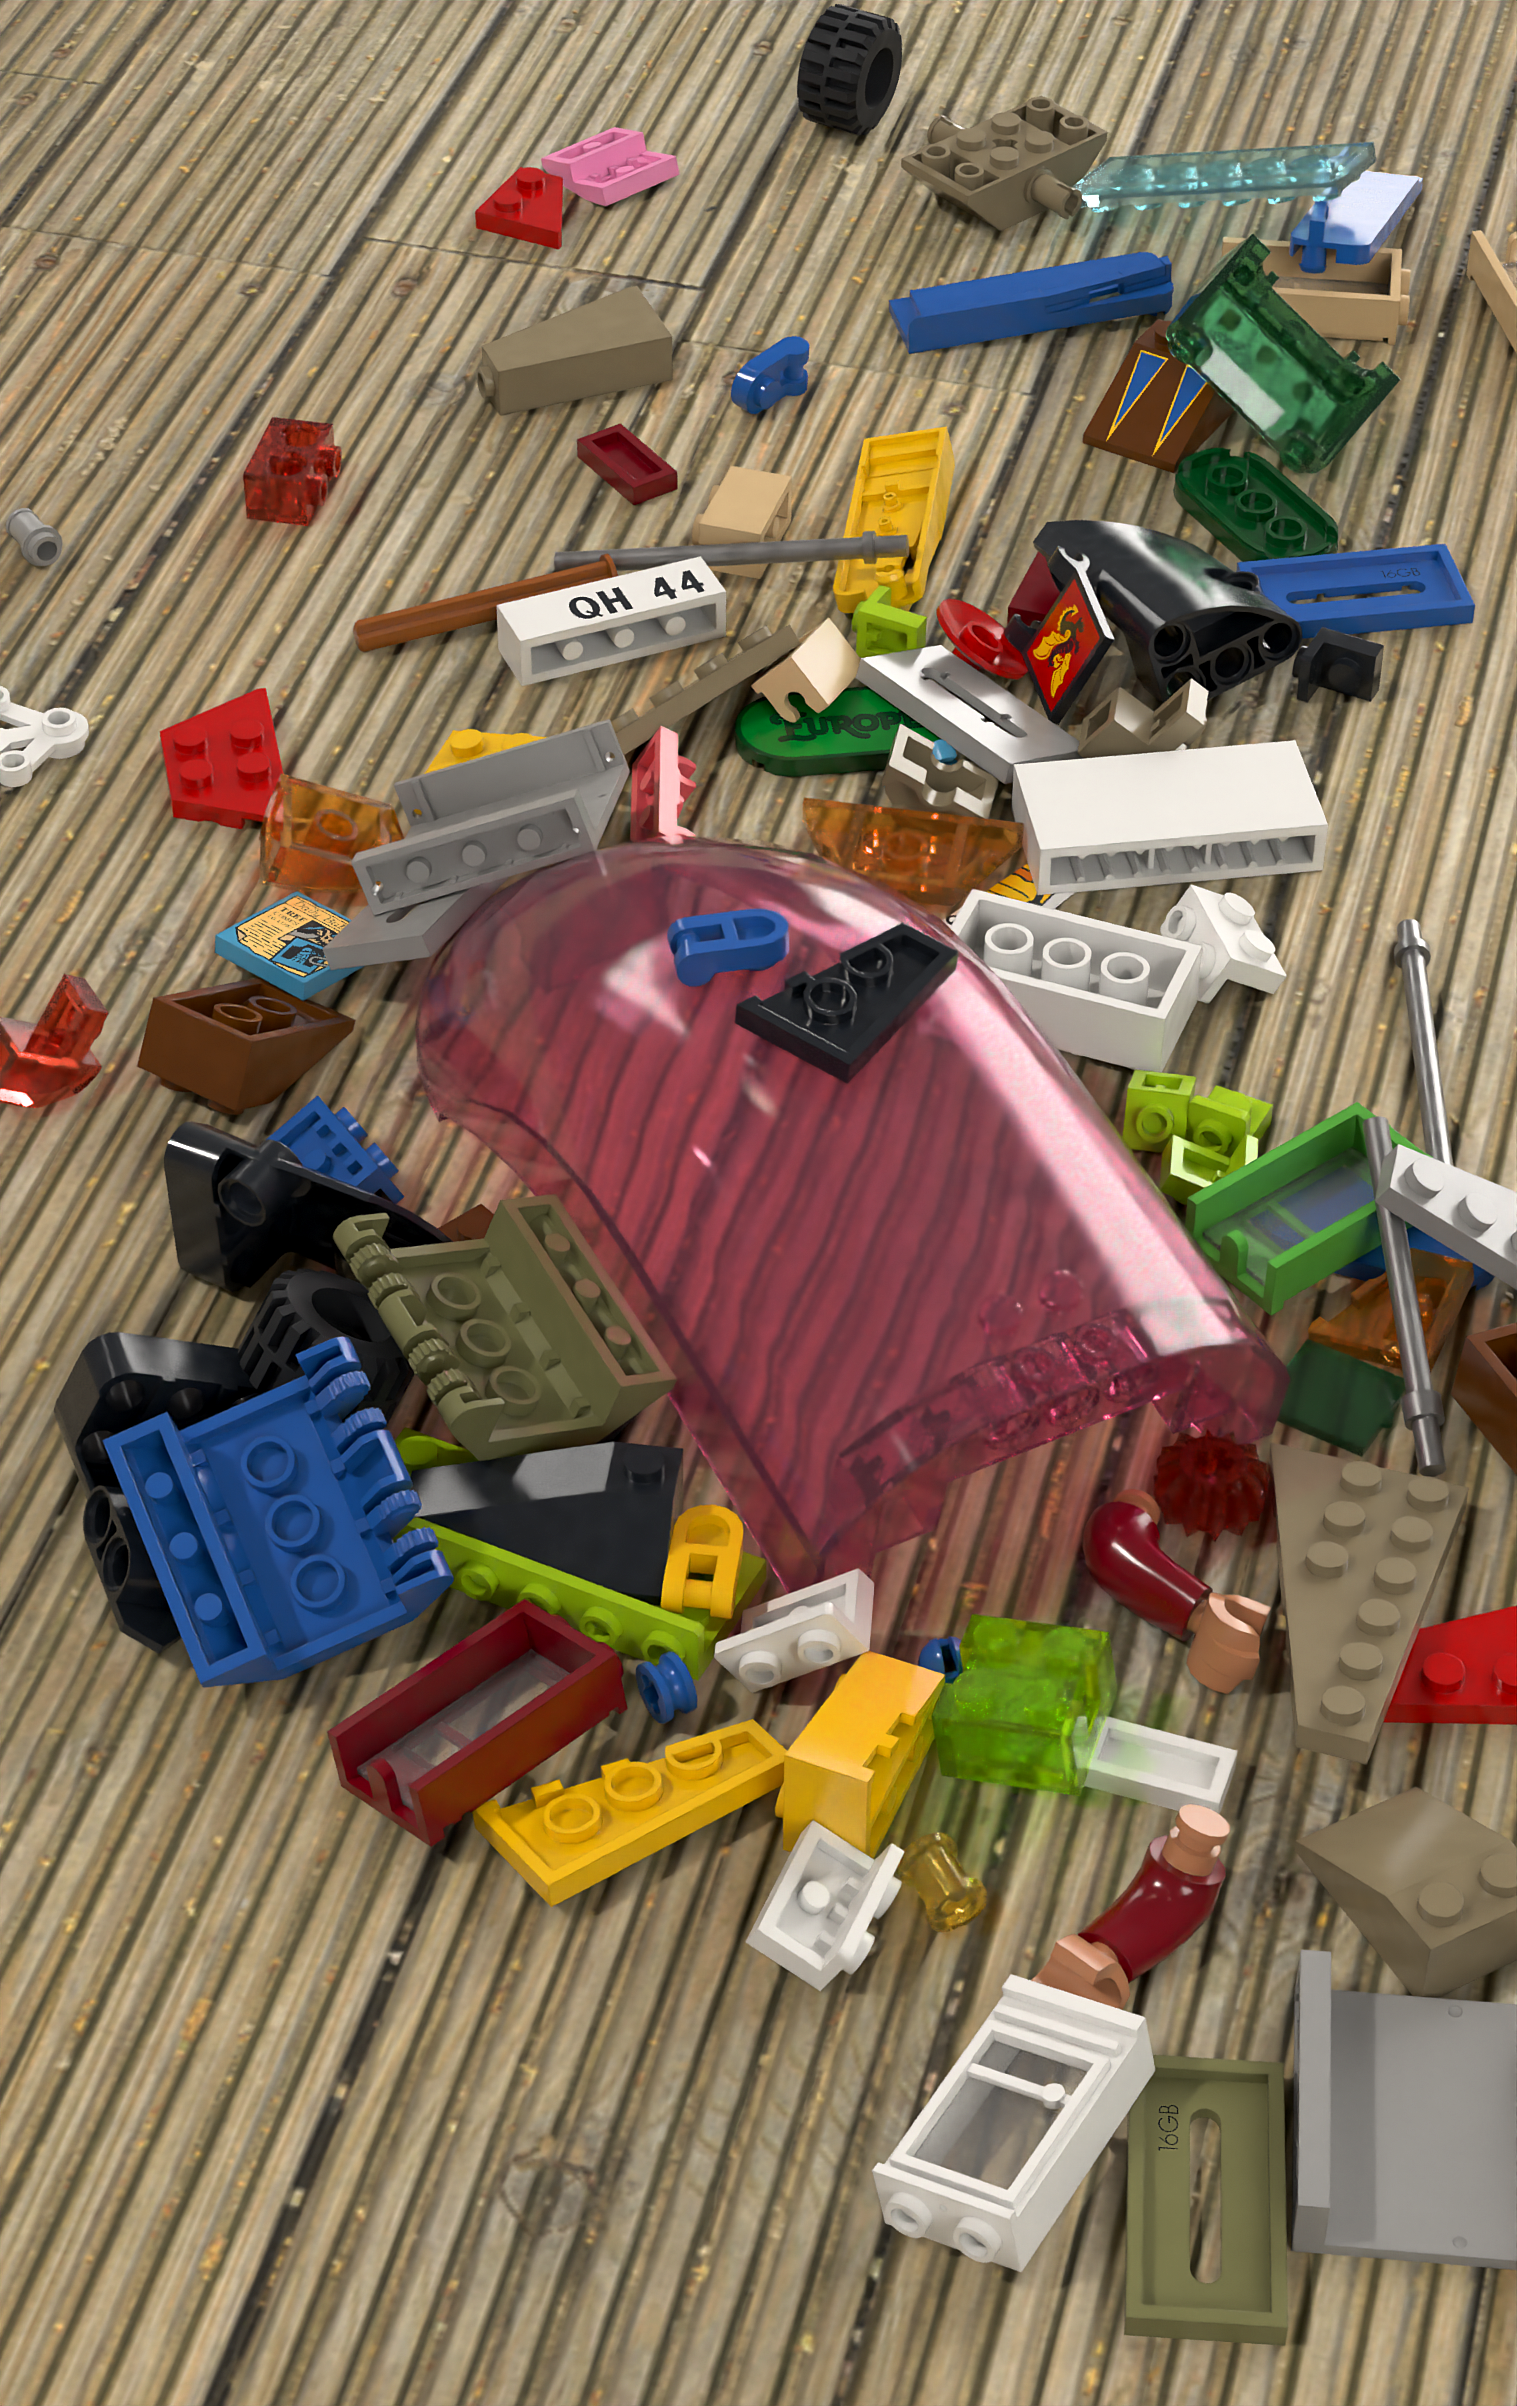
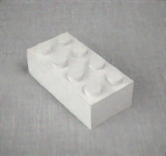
M972 889L942 941L945 945L959 951L956 971L930 997L929 1016L961 1026H969L1012 1037L1016 1040L1070 1052L1074 1055L1086 1056L1121 1065L1133 1070L1162 1073L1197 1003L1202 946Z

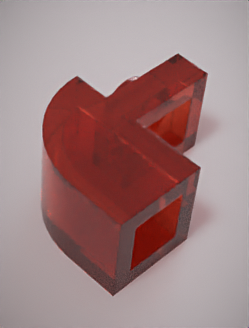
M64 974L38 1024L0 1017V1103L27 1108H40L75 1096L86 1088L98 1075L102 1066L90 1050V1047L101 1034L104 1021L109 1012L85 978Z

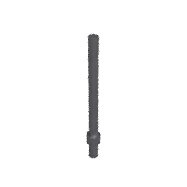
M1379 1116L1368 1118L1362 1124L1374 1199L1376 1197L1383 1159L1393 1150L1388 1120L1385 1117ZM1375 1202L1406 1388V1395L1401 1399L1404 1424L1408 1430L1413 1431L1419 1473L1423 1476H1437L1446 1471L1439 1428L1445 1422L1441 1394L1433 1390L1405 1220Z

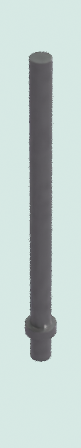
M864 531L862 537L569 551L555 552L554 565L555 571L558 572L599 562L600 556L603 554L611 556L617 571L646 570L700 556L707 566L863 559L864 564H876L877 558L908 557L909 540L908 535L876 536L875 531Z
M1406 919L1397 926L1398 943L1394 948V958L1397 967L1402 968L1426 1154L1453 1166L1426 966L1431 960L1430 948L1428 943L1422 939L1419 922L1413 919Z

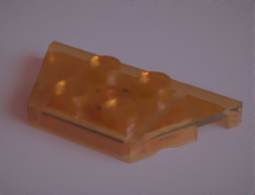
M805 797L803 800L802 821L836 892L841 894L858 895L870 899L883 898L917 902L922 905L954 907L1023 845L1024 823Z

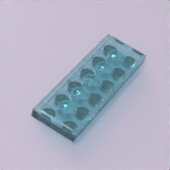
M1374 142L1109 157L1072 187L1080 190L1082 193V204L1080 207H1091L1092 212L1095 213L1112 211L1120 205H1134L1135 209L1140 211L1151 210L1160 207L1163 203L1178 202L1180 208H1193L1201 206L1207 201L1222 200L1224 206H1236L1247 203L1254 198H1267V202L1270 204H1280L1291 201L1296 196H1312L1313 201L1322 202L1340 197L1342 191L1351 183L1358 181L1361 178V174L1372 166L1377 159Z

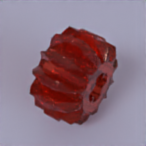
M1205 1427L1198 1438L1180 1432L1173 1446L1162 1447L1161 1455L1157 1458L1156 1473L1153 1476L1152 1495L1155 1497L1158 1506L1161 1507L1165 1524L1183 1523L1187 1538L1198 1531L1208 1532L1214 1542H1216L1223 1530L1242 1536L1248 1522L1259 1521L1260 1513L1264 1510L1269 1483L1267 1463L1259 1460L1256 1444H1238L1234 1430L1223 1437L1213 1436L1209 1429Z

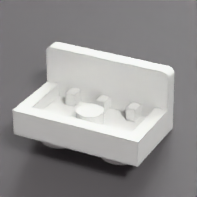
M1190 885L1177 905L1167 914L1164 923L1161 925L1160 932L1164 937L1202 946L1197 1000L1210 1003L1227 979L1274 994L1287 976L1274 954V945L1264 936L1254 918L1255 911L1252 906L1236 894L1226 893L1221 895Z
M857 1568L746 1609L742 1614L741 1633L717 1642L714 1658L750 1692L754 1693L868 1652L870 1649L875 1583Z
M813 1820L801 1832L746 1943L819 1991L841 1970L852 1975L861 1965L873 1945L875 1936L866 1931L872 1917L879 1919L886 1912L901 1887L902 1882L895 1878L893 1874L904 1851L891 1843L874 1860Z

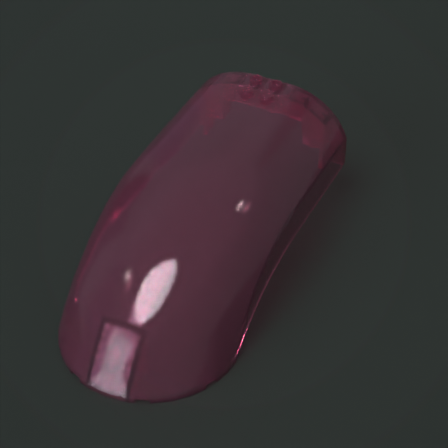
M679 835L632 840L597 848L595 851L554 863L507 886L488 898L447 940L435 956L420 992L415 1032L417 1046L416 1062L425 1094L438 1122L450 1119L474 1134L516 1173L535 1196L557 1195L676 1376L677 1381L674 1388L667 1395L788 1594L857 1568L871 1579L876 1553L937 1529L949 1482L1152 1402L1173 1434L1195 1426L1215 1456L1273 1433L1291 1380L1284 1363L1087 1087L1041 1026L1001 979L939 917L891 886L813 853L762 840ZM746 909H767L783 915L788 921L789 953L773 967L763 971L745 969L715 973L709 982L698 987L687 986L678 979L673 962L674 955L671 953L667 939L668 929L676 920L684 917ZM902 922L959 951L956 971L848 1084L735 1024L736 1005L754 995H757L763 1001L783 991L785 980L803 971L813 976L839 963L840 953Z

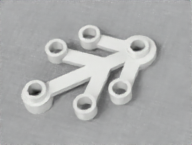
M0 686V720L18 726V728L12 729L0 728V783L8 787L23 786L32 779V772L48 757L56 759L69 758L83 750L85 740L89 735L88 721L83 715L67 708H53L45 713H41L10 702L9 691ZM26 747L23 751L11 750V749Z

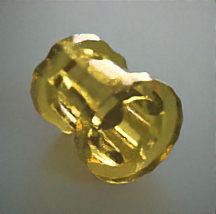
M944 1832L924 1835L903 1850L904 1854L895 1871L901 1882L909 1887H914L925 1903L927 1911L926 1920L933 1930L937 1932H951L958 1927L969 1924L980 1915L987 1905V1889L981 1881L968 1876L957 1859L958 1848L950 1835Z

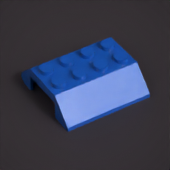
M336 1337L296 1354L298 1362L306 1375L181 1431L178 1430L168 1412H165L103 1440L203 1688L288 1678L412 1622L454 1581L443 1552L435 1550L438 1547V1540L433 1529L431 1530L430 1527L409 1531L397 1539L396 1543L393 1541V1538L415 1517V1514L419 1513V1510L422 1509V1503L417 1492L414 1490L409 1491L413 1486V1482L391 1432L384 1430L387 1427V1422L382 1411L379 1408H365L350 1415L351 1417L345 1419L346 1422H342L364 1399L363 1396L371 1390L366 1374L360 1371L361 1362L351 1339L348 1337Z

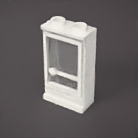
M1011 1974L1002 1986L1003 1997L886 2163L878 2162L872 2172L886 2224L893 2226L906 2236L912 2238L925 2237L958 2249L975 2261L982 2263L994 2262L1022 2272L1155 2072V2065L1145 2017Z

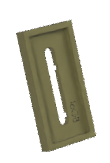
M1153 2055L1155 2072L1127 2113L1124 2335L1285 2346L1288 2332L1284 2063ZM1198 2118H1208L1215 2121L1221 2133V2276L1212 2283L1199 2282L1194 2279L1190 2272V2124Z

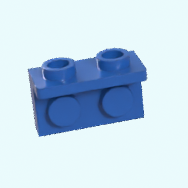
M318 1095L266 1139L278 1141L287 1146L296 1154L302 1165L306 1168L315 1169L372 1194L381 1188L394 1204H397L405 1197L390 1180L399 1172L396 1166L375 1142L366 1150L359 1144L368 1134L345 1107L334 1114Z

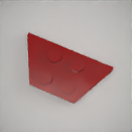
M266 688L253 690L160 731L161 749L173 818L196 822L212 821L220 826L243 829L246 824L245 819L274 824L276 836H294L293 817Z

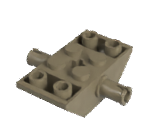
M1043 96L1033 97L1026 103L1006 112L997 113L992 118L970 128H964L944 115L940 119L935 118L930 124L927 133L930 145L902 158L901 168L934 194L997 230L1003 231L1048 209L1056 212L1064 219H1069V215L1073 217L1082 204V193L1077 187L1105 145L1108 132L1092 124L1085 117L1076 115L1057 105L1050 98Z

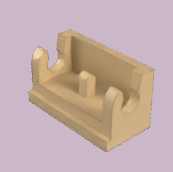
M827 618L799 638L801 643L799 646L775 660L751 685L757 694L762 691L780 716L789 722L795 723L800 718L797 708L793 707L789 702L788 694L790 692L800 693L804 697L805 703L815 712L820 713L840 695L857 675L861 658L830 618Z

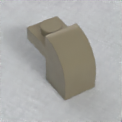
M1191 678L1157 710L1152 711L1119 686L1083 719L1077 753L1083 758L1187 750V745L1192 744L1206 727L1207 717H1205L1208 690Z

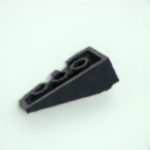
M609 1442L412 1470L410 1478L413 1486L409 1491L414 1490L417 1492L422 1503V1509L419 1510V1513L415 1514V1517L645 1603L661 1606L663 1580L674 1525L683 1510V1448Z

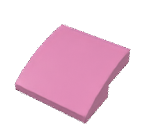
M616 127L541 158L542 166L549 174L563 177L564 187L585 200L603 206L611 205L680 175L676 156L647 151L643 132Z

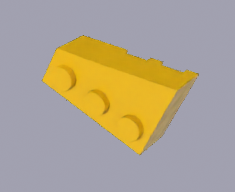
M868 1651L860 1655L847 1674L843 1673L839 1677L834 1691L784 1755V1782L775 1807L776 1817L783 1819V1850L792 1852L801 1832L814 1820L874 1859L943 1722L945 1674Z

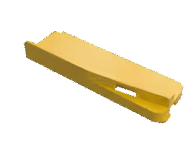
M947 426L864 439L843 538L862 537L864 531H875L876 536L908 535L909 554H911L914 565L905 573L903 567L908 557L877 558L876 564H864L863 559L838 560L833 592L839 611L854 613L857 605L861 601H866L879 585L891 588L892 607L908 612L912 604L923 597L928 569L938 543L942 540L955 469L954 454Z

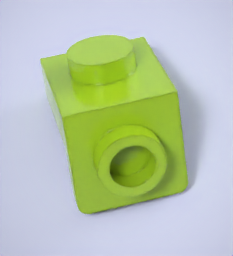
M1245 1134L1229 1158L1173 1135L1162 1152L1159 1191L1187 1205V1199L1191 1195L1257 1159L1258 1139Z

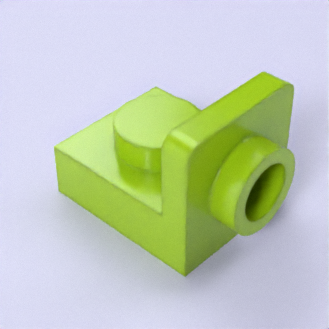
M879 585L866 601H861L857 605L853 614L852 631L857 633V655L865 658L925 648L927 617L892 607L891 588Z
M1135 1069L1127 1089L1122 1145L1128 1149L1162 1153L1173 1135L1186 1140L1188 1105L1195 1094L1196 1077Z
M1216 1085L1208 1098L1195 1095L1189 1103L1186 1140L1230 1158L1245 1134L1257 1138L1259 1142L1271 1124L1273 1104Z

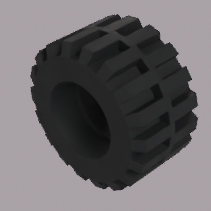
M835 4V6H830L826 9L825 13L817 20L806 41L799 65L797 81L798 106L806 120L859 136L868 134L871 129L878 125L892 101L900 76L902 37L898 24L891 18L842 4Z
M298 1269L296 1272L288 1270L281 1273L279 1278H275L238 1351V1355L241 1357L239 1363L243 1372L250 1376L249 1381L264 1394L306 1375L298 1362L296 1354L336 1337H348L351 1339L361 1362L360 1371L366 1374L371 1390L363 1396L364 1399L342 1420L343 1423L346 1422L345 1419L351 1417L350 1415L357 1413V1411L373 1407L374 1409L379 1408L382 1411L388 1424L415 1373L381 1319L378 1310L375 1309L367 1295L369 1291L356 1281L320 1270V1272L312 1269Z

